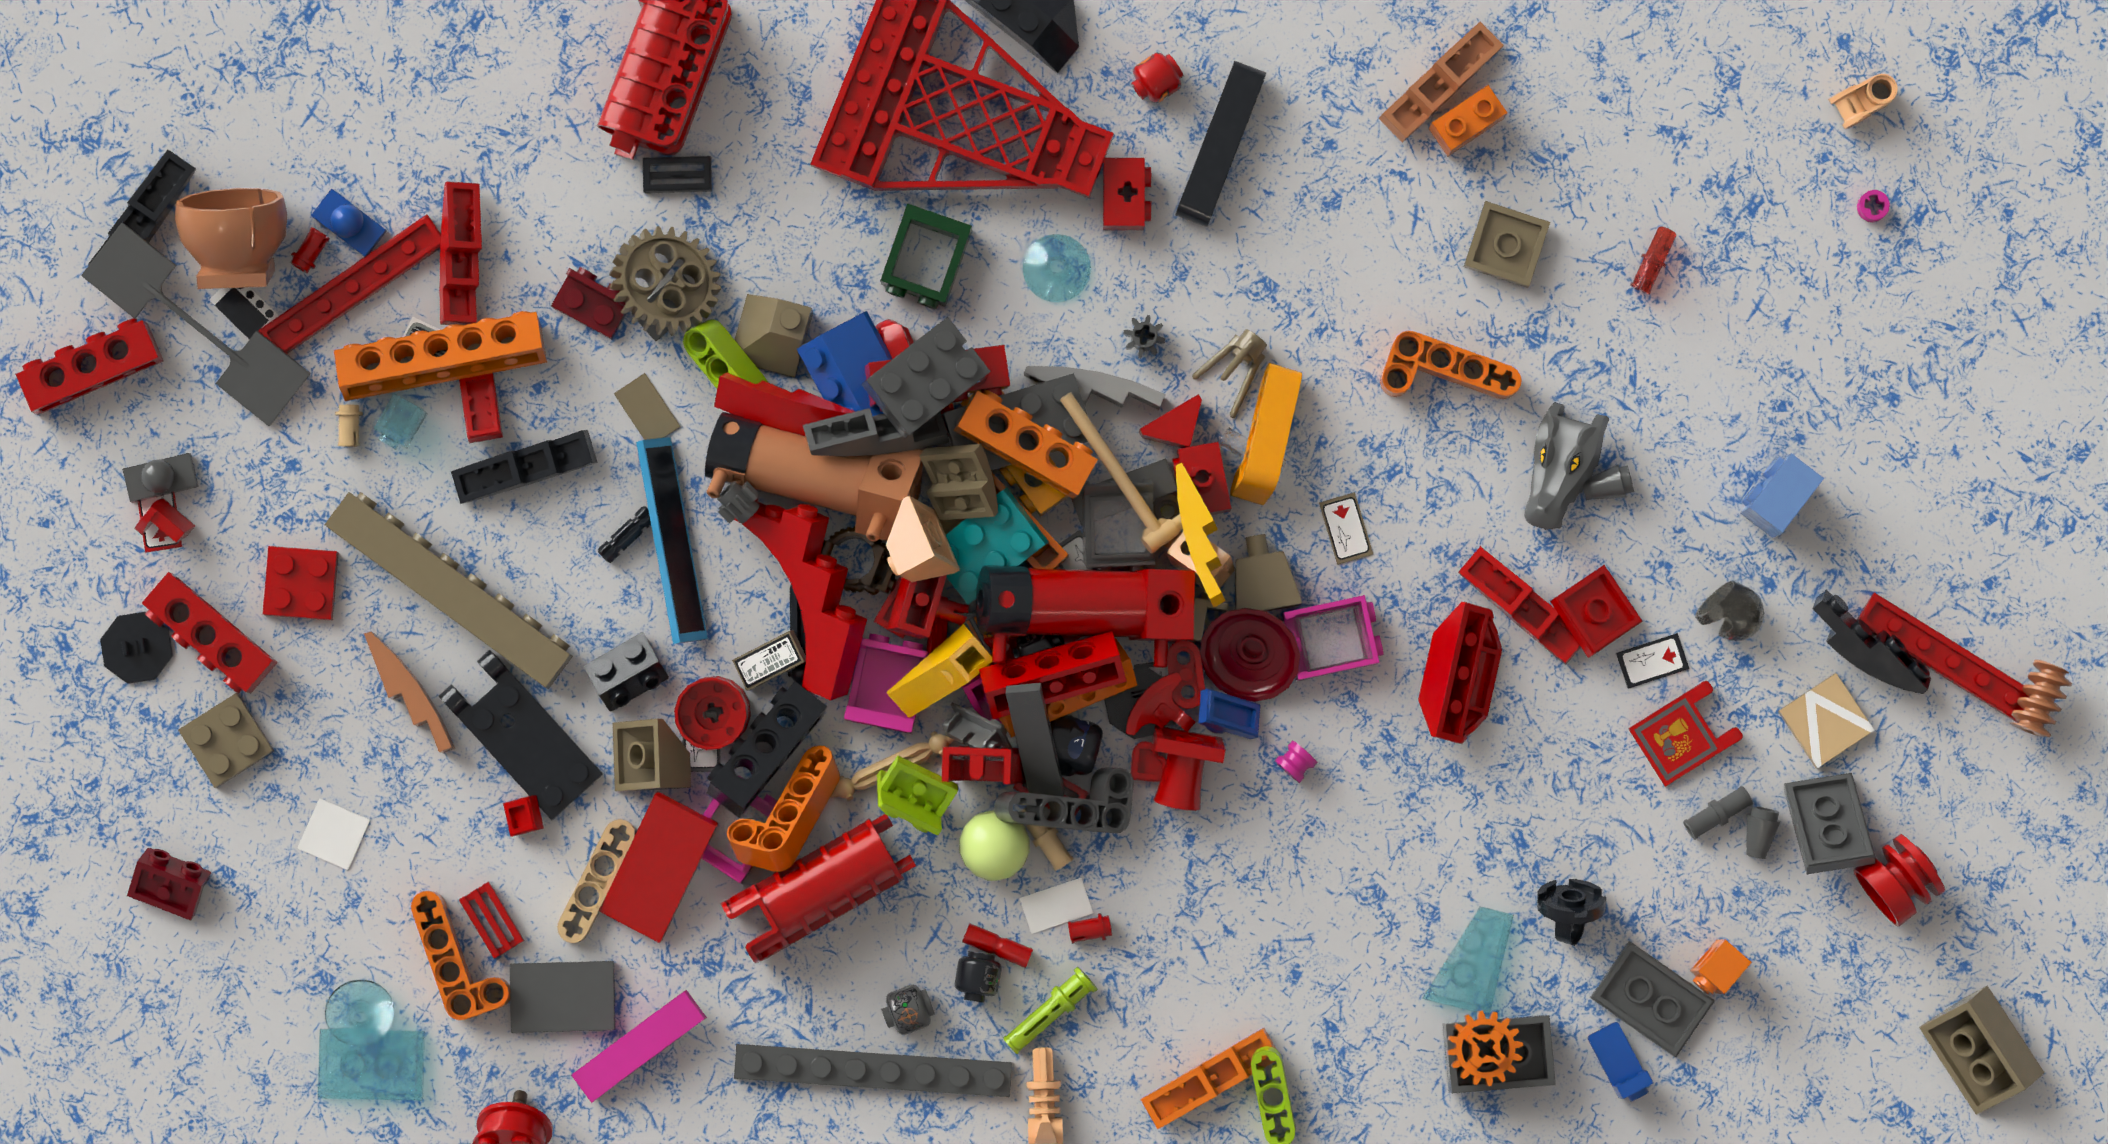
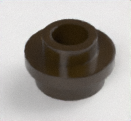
M1167 494L1156 498L1153 502L1154 515L1157 520L1159 518L1172 520L1180 514L1178 499L1175 495ZM1165 505H1170L1174 509V515L1170 518H1166L1161 514V508Z

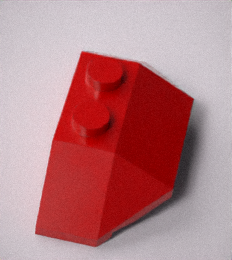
M1461 602L1433 632L1418 698L1432 737L1463 744L1467 736L1475 731L1488 717L1502 654V646L1497 628L1493 622L1494 615L1491 609Z

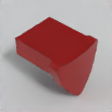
M162 498L151 505L134 529L142 535L154 524L177 543L187 537L195 525Z

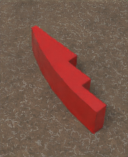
M446 181L444 184L440 243V325H468L477 323L478 253L482 249L479 183Z
M727 372L719 377L714 407L802 436H805L803 429L805 424L855 412L802 389L790 392L763 380L754 384Z
M1481 546L1459 570L1458 573L1563 664L1566 665L1581 648L1555 608Z

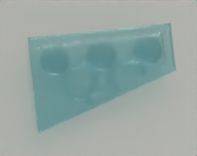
M1480 906L1422 999L1477 1013L1483 1010L1485 1015H1490L1514 915Z

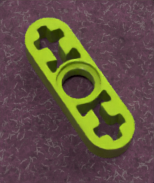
M1264 1046L1255 1051L1251 1061V1070L1264 1135L1270 1144H1290L1295 1137L1296 1125L1283 1059L1277 1049ZM1267 1055L1270 1061H1276L1272 1065L1271 1070L1273 1080H1268L1261 1084L1260 1080H1266L1267 1076L1264 1066H1258V1063L1262 1062V1056ZM1269 1088H1277L1282 1092L1284 1099L1278 1105H1269L1264 1100V1092ZM1286 1110L1287 1114L1281 1113L1280 1115L1281 1124L1283 1127H1289L1290 1130L1285 1131V1137L1279 1138L1276 1132L1271 1133V1130L1275 1129L1276 1123L1274 1114Z

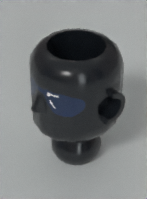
M1065 715L1051 721L1050 726L1061 775L1072 776L1074 774L1087 775L1091 773L1095 767L1103 738L1101 727L1093 722L1079 719L1072 715Z

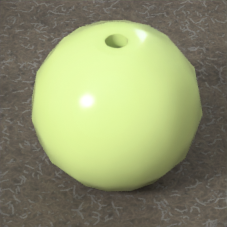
M994 810L976 814L964 826L959 838V853L964 865L975 876L988 881L1002 880L1014 876L1025 865L1030 853V838L1023 824L1003 822L996 816Z

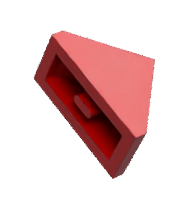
M1198 394L1139 429V434L1142 438L1179 448L1190 447L1202 402L1201 397Z

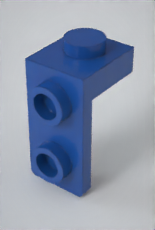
M1613 1022L1588 1035L1587 1039L1618 1098L1625 1099L1628 1097L1630 1102L1649 1093L1646 1087L1653 1084V1081L1648 1071L1642 1069L1618 1022Z

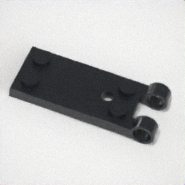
M488 650L477 662L497 685L473 706L469 704L452 684L439 695V698L463 722L529 796H537L539 807L551 820H554L598 780L603 773L491 650ZM506 714H511L515 720L513 726L509 728L504 727L501 722L502 717Z

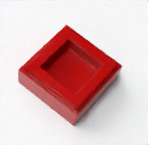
M536 795L503 803L510 837L544 829Z

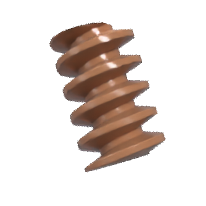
M2036 659L2033 665L2040 672H2030L2027 676L2035 685H2024L2022 690L2029 697H2019L2017 700L2018 705L2024 710H2014L2011 714L2019 723H2009L2030 734L2050 737L2051 734L2044 728V724H2056L2057 721L2049 713L2050 711L2061 712L2062 708L2054 701L2055 699H2066L2067 696L2060 690V687H2071L2073 683L2065 677L2066 674H2069L2065 669Z

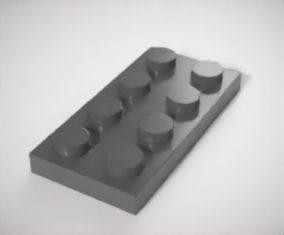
M1074 373L999 396L1003 399L1002 405L1011 410L1018 407L1033 416L1031 421L1041 427L1047 424L1056 428L1063 434L1061 438L1073 445L1074 442L1081 444L1088 442L1060 401L1063 396L1072 392L1087 415ZM967 406L942 414L952 446L976 444L953 431ZM998 416L989 418V427L993 432L1003 433L1005 431L1006 425L1002 418ZM1023 433L1019 436V444L1023 449L1028 451L1034 450L1036 442L1032 435ZM983 448L991 471L1013 465Z

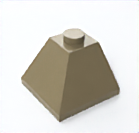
M747 294L735 341L757 368L795 378L801 359L797 348L805 344L813 310L811 307L778 298Z
M664 719L612 723L615 791L691 788L690 752Z

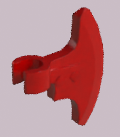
M1178 672L1162 677L1149 686L1138 698L1126 724V733L1128 735H1135L1142 726L1149 723L1155 724L1162 729L1170 720H1173L1186 732L1196 723L1173 702L1172 692L1181 681Z

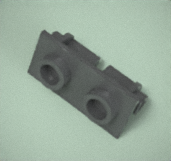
M953 702L951 703L955 715L951 719H946L942 726L947 737L962 744L967 742L970 748L1001 749V746L1007 749H1012L1006 736L1007 729L1002 723L996 719L988 720L982 717L971 707L965 709Z

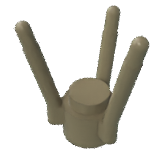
M1245 329L1241 336L1235 334L1223 349L1192 375L1193 379H1198L1232 350V355L1235 358L1221 375L1222 381H1226L1240 363L1249 365L1252 362L1230 412L1231 418L1236 417L1256 371L1265 359L1262 352L1267 347V344L1258 335Z

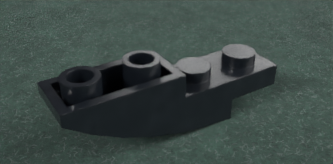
M1827 589L1816 598L1812 609L1832 629L1826 642L1843 658L1868 675L1889 685L1924 694L1928 690L1931 681L1929 670L1921 661H1914L1905 652L1906 647L1895 635L1890 636L1883 630L1873 638L1869 626L1861 619L1856 620L1848 612L1849 609L1844 600L1838 595L1833 596Z

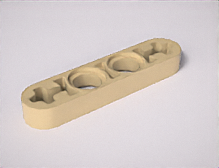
M618 819L610 822L605 828L559 919L558 933L566 942H581L589 934L636 834V830L630 822ZM624 825L627 827L625 833L630 837L627 842L622 840L619 842L616 850L623 851L619 858L611 851L602 850L605 842L611 847L615 840V836L611 834L612 829H620ZM601 856H609L614 861V870L607 876L598 874L595 869L596 860ZM589 886L594 887L599 893L598 902L591 907L584 906L579 898L582 889ZM575 904L580 910L591 912L592 915L589 920L582 916L579 922V926L583 928L582 933H574L572 937H569L567 935L569 929L564 927L566 921L573 922L578 913L571 912Z

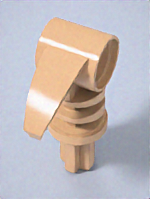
M1049 1047L1034 1048L1032 1051L1033 1081L1026 1082L1028 1091L1034 1090V1096H1029V1103L1034 1102V1108H1029V1115L1035 1116V1118H1028V1143L1063 1144L1062 1117H1055V1114H1060V1107H1055V1102H1060V1095H1055L1054 1090L1061 1087V1080H1054L1053 1050Z

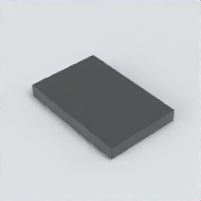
M1852 773L1784 783V793L1806 875L1875 864L1873 846Z
M1628 941L1590 996L1596 1003L1674 1057H1677L1715 1002L1714 999L1630 941Z
M614 961L510 964L511 1033L616 1030Z

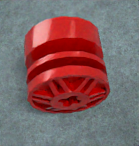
M721 676L704 677L687 685L678 696L674 709L675 724L681 736L691 745L705 750L721 749L737 741L747 730L751 718L750 701L744 689L733 680ZM710 703H714L715 707H722L723 713L718 716V722H715L713 717L707 718L706 711L711 707Z
M1902 834L1892 839L1897 851L1889 845L1882 847L1884 857L1888 862L1886 865L1875 858V864L1858 866L1853 870L1855 877L1878 909L1897 927L1917 913L1911 899L1912 896H1915L1926 905L1932 902L1927 889L1935 896H1939L1946 891L1931 860L1918 846H1915Z

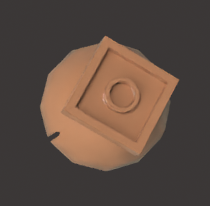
M231 188L191 194L176 201L175 222L180 241L201 266L200 271L196 275L197 289L267 287L275 272V262L272 257L286 236L287 210L284 197L280 192L269 189L261 190V188Z

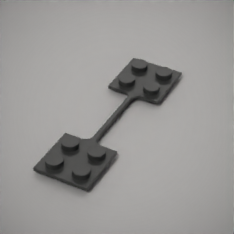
M122 222L81 276L134 319L151 299H159L229 355L230 365L215 384L266 425L270 426L311 373L258 330L241 350L235 351L229 348L163 294L162 284L177 265Z

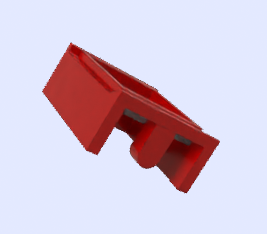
M956 746L943 747L942 782L966 780L1019 784L1026 783L1018 748L1007 749L1001 747V749Z

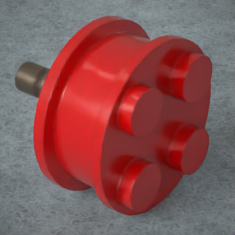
M517 1090L514 1092L512 1102L491 1104L479 1113L476 1123L479 1133L475 1136L472 1144H548L552 1137L553 1125L543 1112L530 1105H526L528 1094L525 1091Z

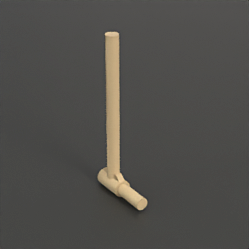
M1072 392L1063 396L1060 401L1146 526L1143 530L1141 541L1151 554L1180 534L1179 531L1183 529L1180 514L1172 520L1163 518L1157 520Z

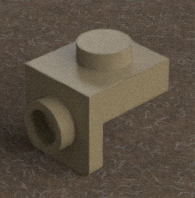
M1202 593L1201 599L1194 598V640L1188 641L1201 642L1207 609L1226 612L1228 611L1229 604L1222 603L1213 607L1207 593Z

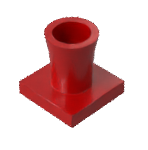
M1155 725L1152 737L1154 749L1157 752L1168 754L1162 778L1153 800L1158 804L1175 809L1200 810L1205 760L1217 763L1224 762L1226 749L1222 737L1190 731L1186 732L1185 730L1168 727L1161 729Z

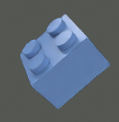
M1792 453L1785 458L1779 456L1776 460L1774 459L1762 474L1766 478L1765 482L1762 485L1758 483L1755 487L1753 486L1741 501L1745 508L1740 514L1772 538L1784 532L1824 480L1821 475Z

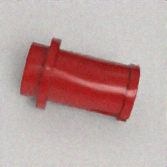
M311 227L297 252L291 253L293 258L290 263L305 273H308L310 269H315L316 265L314 262L330 238Z
M1099 913L1096 918L1068 922L1072 944L1096 938H1102L1105 941L1107 936H1112L1109 915L1102 916Z

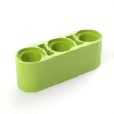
M710 319L686 331L683 337V345L686 352L716 389L719 377L726 372L754 384L762 380L768 382L719 321Z

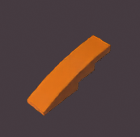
M1265 1028L1260 1029L1140 1099L1156 1128L1160 1129L1251 1076V1061L1255 1051L1264 1046L1276 1049ZM1264 1055L1262 1056V1062L1258 1063V1066H1264L1265 1068L1275 1061H1270L1268 1056Z

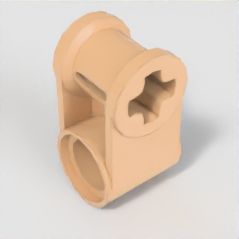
M1878 74L1858 85H1853L1839 92L1828 100L1831 104L1836 105L1844 120L1842 126L1844 129H1848L1867 119L1871 114L1888 106L1897 95L1898 87L1896 81L1891 76ZM1876 83L1885 85L1889 91L1888 98H1876L1872 93V86Z

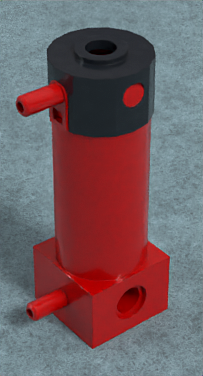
M984 565L978 577L976 592L978 628L983 635H993L992 661L994 663L1006 662L1007 636H1026V634L1096 636L1112 631L1114 637L1154 641V667L1166 668L1168 641L1194 640L1195 570L1144 569L1124 572ZM1161 600H1162L1163 605H1164L1163 611H1162L1161 608H1160V601H1161Z

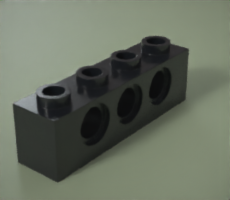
M795 681L788 690L782 687L770 702L774 705L767 715L761 712L749 727L753 732L746 740L740 737L728 752L732 756L725 765L718 763L707 777L710 781L707 794L738 818H740L824 716L827 706ZM782 716L788 717L792 720L794 726L789 728L782 727L777 722V718ZM767 742L771 745L773 751L770 753L760 752L756 747V743ZM745 767L751 772L752 776L747 779L740 778L736 775L734 769Z

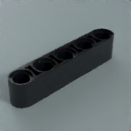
M1234 61L1178 205L1176 216L1205 227L1208 226L1261 90L1266 72Z

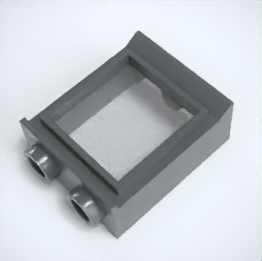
M1143 479V482L1133 483L1154 514L1153 482L1150 479ZM1086 481L1082 487L1083 563L1085 566L1092 567V570L1113 571V566H1126V571H1138L1147 569V565H1155V552L1151 554L1141 541L1142 533L1146 526L1116 482L1110 481V484H1090L1089 481Z

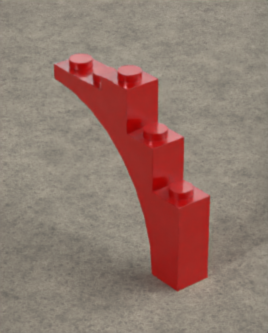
M757 498L755 501L759 504V509L742 525L757 536L774 555L794 590L801 610L806 640V665L802 687L830 701L848 695L867 618L856 614V610L852 607L839 605L848 568L837 564V559L834 557L820 554L829 517L818 513V509L811 505L799 504L798 507L786 510L778 505H766L758 502Z

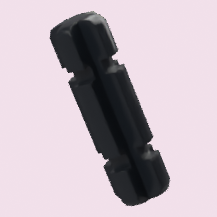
M641 507L634 514L636 517L633 520L630 518L611 536V541L604 542L598 548V553L606 562H613L620 555L618 552L621 549L624 551L643 533L642 529L644 527L648 528L651 526L648 507Z

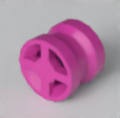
M1293 740L1288 745V751L1275 759V763L1298 783L1304 779L1306 770L1314 768L1318 763L1305 749Z

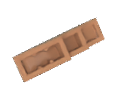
M1480 21L1410 86L1379 119L1403 143L1504 45Z
M371 631L364 633L388 698L393 700L403 696L413 725L420 726L428 723L440 753L456 749L441 715L420 682L400 657L375 633Z

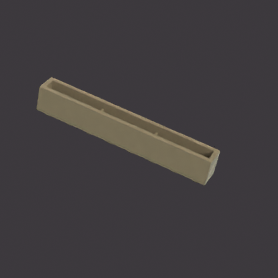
M350 492L347 493L324 524L326 527L547 689L551 687L573 657L567 652V649L570 647L569 644L555 634L550 639L539 632L543 625L528 614L520 618L511 611L515 606L513 603L499 593L495 598L484 591L487 584L472 573L466 578L456 571L460 564L445 553L437 557L429 551L432 544L415 532L412 537L401 530L405 524L388 512L383 517L373 510L377 503L360 492L356 497Z

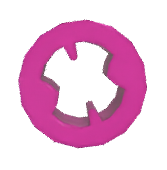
M1870 190L1864 193L1857 202V212L1867 222L1881 220L1886 216L1890 207L1888 197L1879 190ZM1870 197L1875 198L1876 203L1882 205V210L1878 209L1876 211L1877 215H1872L1871 210L1865 208L1864 204L1871 200Z

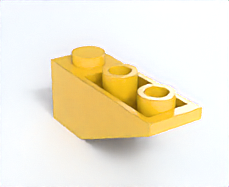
M963 624L886 693L910 718L969 683L980 673V668L987 667L993 662L992 656Z

